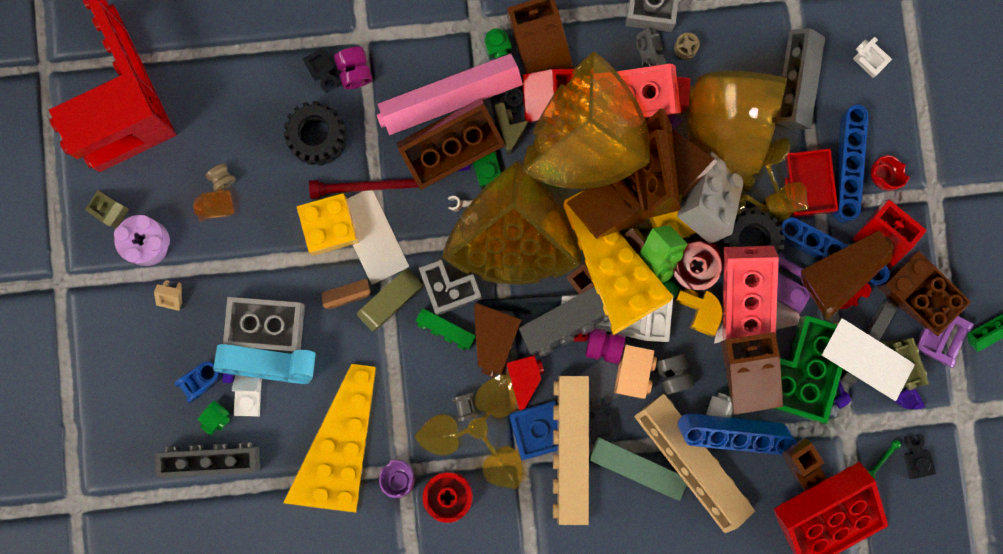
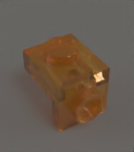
M229 190L202 193L195 199L193 204L194 213L198 216L199 222H204L209 218L231 216L234 214Z

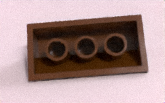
M481 98L396 142L397 148L420 190L505 146Z

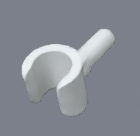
M456 196L448 198L450 201H458L456 207H448L455 212L466 206H482V200H460Z

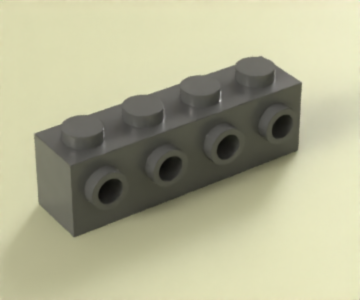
M811 28L789 31L775 122L790 130L811 129L825 37Z
M595 287L519 328L530 354L540 355V357L547 356L553 352L552 348L560 344L564 346L573 342L574 336L580 333L584 335L592 332L595 329V325L602 321L604 323L610 322L608 315H605L603 302L600 294H597Z
M252 442L237 443L238 448H228V444H213V449L204 450V445L188 446L189 451H179V446L164 447V452L155 453L156 478L259 472L260 448L252 447Z

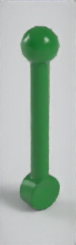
M893 440L889 450L872 470L868 471L873 478H875L876 471L894 450L901 447L899 440Z

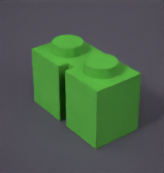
M670 225L652 228L639 256L661 282H666L672 277L673 270L677 265L676 263L682 259L683 252L688 244Z

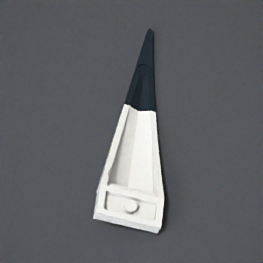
M579 294L479 300L477 303L486 307L542 316ZM673 298L671 302L618 333L644 341L669 342ZM602 321L595 325L597 328L612 332L610 322L604 323Z

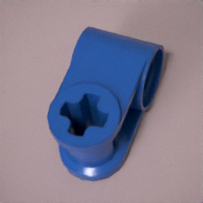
M214 362L201 363L174 383L187 396L186 401L188 403L201 397L209 388L222 379L223 373L214 371L215 374L212 379H208L205 375L207 367L211 366L214 368Z

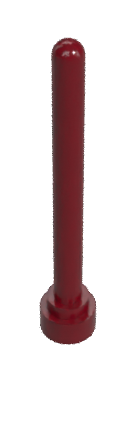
M414 178L324 184V182H319V180H309L310 199H320L321 196H325L328 193L419 188Z

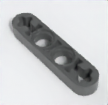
M885 299L878 307L865 333L879 341L891 321L897 305ZM844 369L840 380L853 386L858 378Z

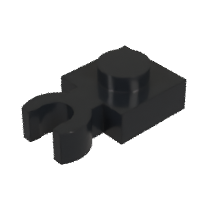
M323 48L302 59L314 81L321 78L320 84L325 93L329 92L326 87L329 81H333L337 87L340 86L338 79L330 74L335 71V68Z
M604 398L600 399V409H594L592 401H589V411L594 416V418H589V432L592 443H595L598 437L605 441L616 439L612 414L604 415L606 409Z
M922 434L916 435L918 440L916 445L911 443L910 437H904V445L910 449L911 453L904 455L909 478L916 479L935 475L936 471L931 451H923L925 444L924 436Z

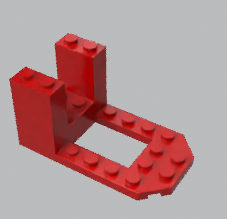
M82 0L88 10L91 9L95 16L91 18L98 32L102 31L105 37L102 43L109 54H113L116 61H113L112 64L119 76L49 109L52 117L49 119V122L56 133L59 132L62 138L60 145L66 155L69 154L76 159L83 157L89 168L102 172L177 135L114 4L109 5L107 0Z

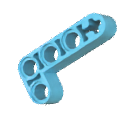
M220 344L216 348L213 370L225 374L308 384L313 378L316 353L308 350H295L292 354Z

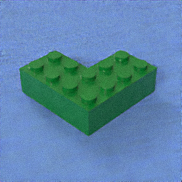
M807 315L799 318L788 361L780 358L783 407L772 409L820 424L828 423L843 368L825 358L822 354L836 330L837 324Z

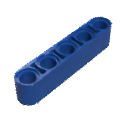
M859 104L847 109L842 114L840 123L835 183L838 211L833 213L834 218L840 223H848L856 219L861 212L868 111ZM850 113L858 115L859 122H853L850 118ZM848 136L856 138L857 146L849 143ZM847 159L854 161V170L847 167ZM845 182L853 186V193H848L845 190ZM843 206H848L851 209L850 217L843 214Z
M788 218L778 225H781L783 228L780 231L781 235H785L783 242L818 260L829 256V246L834 247L837 252L848 247L847 244L796 218ZM786 224L793 226L795 231L793 236L786 234L784 229ZM808 235L815 238L816 244L814 247L807 244L806 237ZM887 266L879 271L880 278L878 281L872 278L868 282L870 286L883 284L889 279L890 272Z
M685 414L678 421V428L685 442L690 446L783 455L785 450L797 443L789 428L783 423L701 414Z

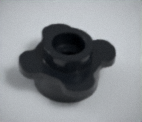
M519 87L510 89L505 94L500 95V102H504L510 108L511 113H516L518 108L524 104L523 93L519 90Z

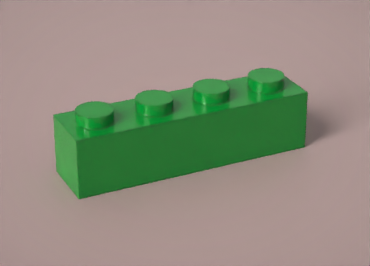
M423 308L415 321L418 323V327L424 330L426 328L430 329L431 334L437 337L441 335L445 337V341L451 344L452 342L457 343V347L464 351L470 349L476 338L475 335Z
M1003 314L967 333L969 344L977 352L1003 339Z

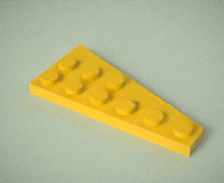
M581 191L566 199L563 206L571 227L576 232L579 248L583 250L586 266L596 292L600 294L604 305L603 310L605 315H608L611 323L610 328L613 335L671 302L673 295L619 231L598 239L593 236L567 204L569 200L583 192Z
M351 364L283 503L357 512L376 367Z

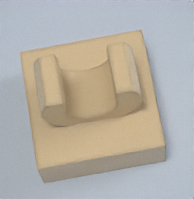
M165 280L163 285L157 284L154 291L156 306L180 311L183 304L181 283H178L176 288L170 287L169 280Z

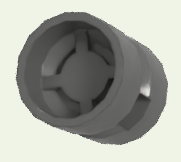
M686 353L656 362L659 375L664 377L661 383L665 395L695 386L692 373L687 372L689 363Z

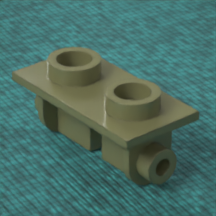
M914 338L893 343V351L915 364L904 385L907 387V390L915 389L917 386L928 385L927 372L923 367L919 356V349L915 344Z

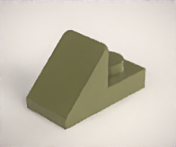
M503 102L495 105V114L505 144L506 154L509 155L512 154L527 129L529 121L510 125L509 123L513 122L510 108L505 109Z
M97 190L85 208L91 215L113 228H118L129 210Z

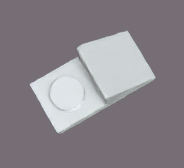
M235 375L232 391H235L234 416H260L262 379Z

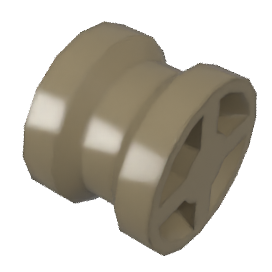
M692 33L681 34L674 45L675 55L681 60L692 59L700 47L698 37Z
M226 163L213 167L205 175L214 184L213 189L215 192L227 189L236 181L235 177L229 174Z

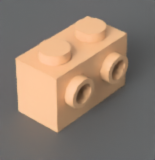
M624 345L613 393L639 399H645L646 395H650L652 381L649 380L650 371L655 370L657 357H654V350Z

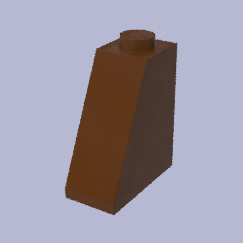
M475 303L474 315L478 367L483 368L481 373L495 378L496 374L501 375L521 319Z

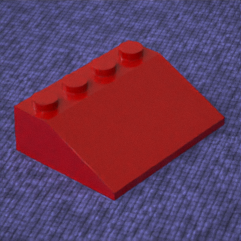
M860 462L847 467L840 473L825 479L818 485L803 491L796 497L774 508L778 523L794 554H839L888 527L876 481Z

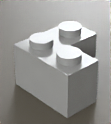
M442 260L419 268L437 316L482 299L473 274L450 282Z

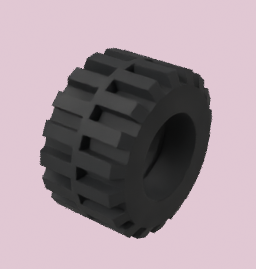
M313 101L311 105L308 102L302 103L304 107H295V113L293 115L289 113L287 116L289 121L285 122L284 128L286 132H283L284 138L287 141L286 144L300 161H305L309 165L317 163L320 166L324 165L323 162L326 161L331 163L333 161L332 158L335 156L338 158L341 155L339 151L341 149L344 150L346 146L344 143L347 140L346 127L337 111L333 107L330 108L328 104L322 103L321 105L318 101ZM314 122L325 123L329 128L326 140L316 146L305 144L303 141L305 128Z
M750 209L736 215L732 234L720 239L719 242H722L720 250L723 252L724 247H741L739 242L740 232L745 228H753L762 235L764 246H774L778 257H780L779 253L784 249L782 242L785 240V235H781L780 232L783 228L781 225L777 226L776 222L778 220L775 217L771 219L769 217L770 213L766 211L760 213L758 209L750 211Z

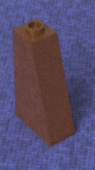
M879 230L801 270V282L826 319L834 315L892 260L894 246L888 237H884Z

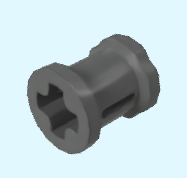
M473 393L452 398V402L456 403L459 415L457 418L458 422L478 417L472 401Z

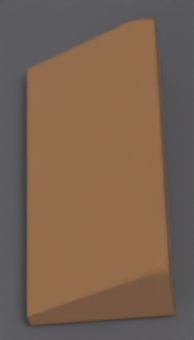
M367 279L328 290L322 293L323 307L330 310L371 297L372 291Z

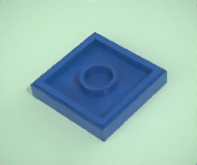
M555 401L509 413L521 461L558 451V446L553 445V430H557L558 420H553V405H556Z

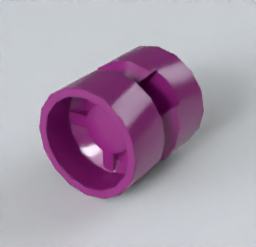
M363 47L347 48L334 55L337 69L342 71L340 78L344 89H356L373 81L369 66L364 65L367 59Z
M595 327L590 332L585 357L596 360L604 357L605 362L619 365L626 334L616 333L613 335L612 332L607 334L605 329Z

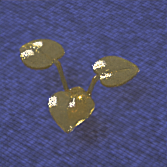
M786 137L765 144L757 151L754 157V162L758 167L766 165L776 193L769 195L766 198V205H763L751 196L743 195L742 191L737 214L744 208L745 200L760 207L764 212H770L778 222L788 219L792 212L808 210L805 185L801 182H794L785 185L779 190L771 169L772 164L782 162L789 153L790 142Z
M508 375L492 378L479 388L475 396V405L479 410L486 413L482 418L473 419L469 423L468 428L457 432V424L451 417L437 415L428 420L415 434V439L424 449L439 456L450 455L458 449L459 442L457 437L470 433L471 437L476 440L483 439L493 454L487 457L483 463L485 478L495 486L517 489L521 483L523 466L517 451L509 446H503L496 452L487 438L489 428L486 420L490 414L495 418H504L510 415L515 408L516 396Z

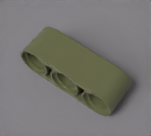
M406 268L363 306L356 315L374 332L424 287V284L409 268Z

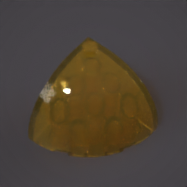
M592 52L572 71L574 77L566 86L564 84L559 86L533 130V134L536 137L533 145L527 147L523 172L543 183L569 189L597 188L618 182L640 168L645 167L650 162L648 128L635 96L616 70L600 55Z
M746 71L706 73L698 77L693 86L690 85V103L687 115L690 142L706 153L713 152L719 159H722L732 174L737 173L742 178V191L748 192L755 183V178L752 177L753 174H759L775 129V122H772V118H775L778 110H780L787 78Z
M518 161L492 180L470 203L452 229L442 256L451 265L467 274L471 272L482 276L483 280L502 284L538 283L540 279L562 276L581 265L578 241L565 214L545 187Z

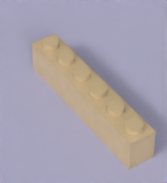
M558 376V381H553V395L557 396V405H553V420H558L557 430H553V445L558 446L557 454H553V469H557V479H553V494H557V504H553V519H557L559 525H589V376Z
M665 394L651 401L634 416L724 533L737 529L755 512L754 508L750 505V501L743 496L733 479L725 473L719 461L711 455L706 447L690 446L685 442L678 428V421L682 416Z

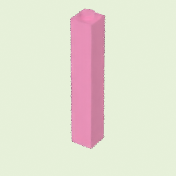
M511 54L378 103L381 113L376 115L381 128L386 127L389 135L463 108L480 98L484 100L523 85L514 58Z

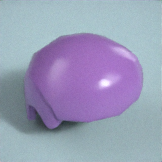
M390 460L389 464L381 469L379 485L382 492L390 498H403L413 490L416 476L413 468L403 460Z

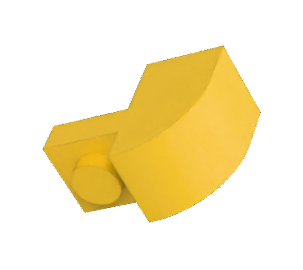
M685 289L683 292L680 290L674 301L696 310L689 328L711 337L715 336L722 319V308L719 300L709 291L703 292L702 297L698 298L699 294L695 291Z

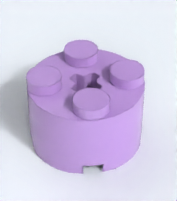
M145 215L131 216L125 219L114 231V242L117 252L122 258L140 266H152L162 261L167 254L168 246L170 245L168 231L162 224ZM145 237V239L143 240L144 244L140 245L139 243L141 242V238Z

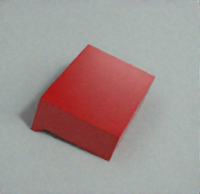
M823 149L787 153L785 156L787 178H784L786 192L790 194L792 218L836 213L838 211L831 150Z

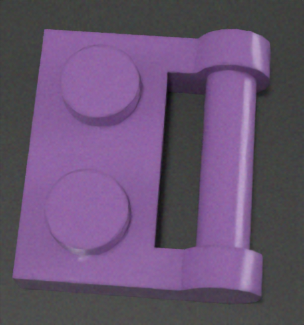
M779 253L778 268L781 266L801 277V270L804 268L785 258V255ZM778 273L777 301L801 313L810 298V294L805 287Z
M958 316L938 337L923 327L916 342L919 352L949 368H954L957 362L955 358L967 333L971 332L974 324ZM954 325H957L959 327L947 354L944 355L941 352Z

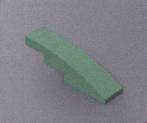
M599 437L589 456L590 461L678 501L681 500L687 486L678 473Z

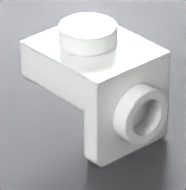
M876 37L870 42L865 39L855 49L858 54L853 58L872 78L892 60L875 44L878 41Z

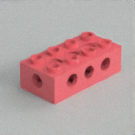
M673 64L575 78L581 126L650 118L660 108L665 109L667 115L681 114L676 66ZM651 86H654L656 94L650 99L647 91ZM628 89H630L632 92V98L630 101L626 102L624 99V94ZM604 93H607L608 102L603 105L601 97Z
M774 246L724 247L723 340L771 332L776 334L779 257Z

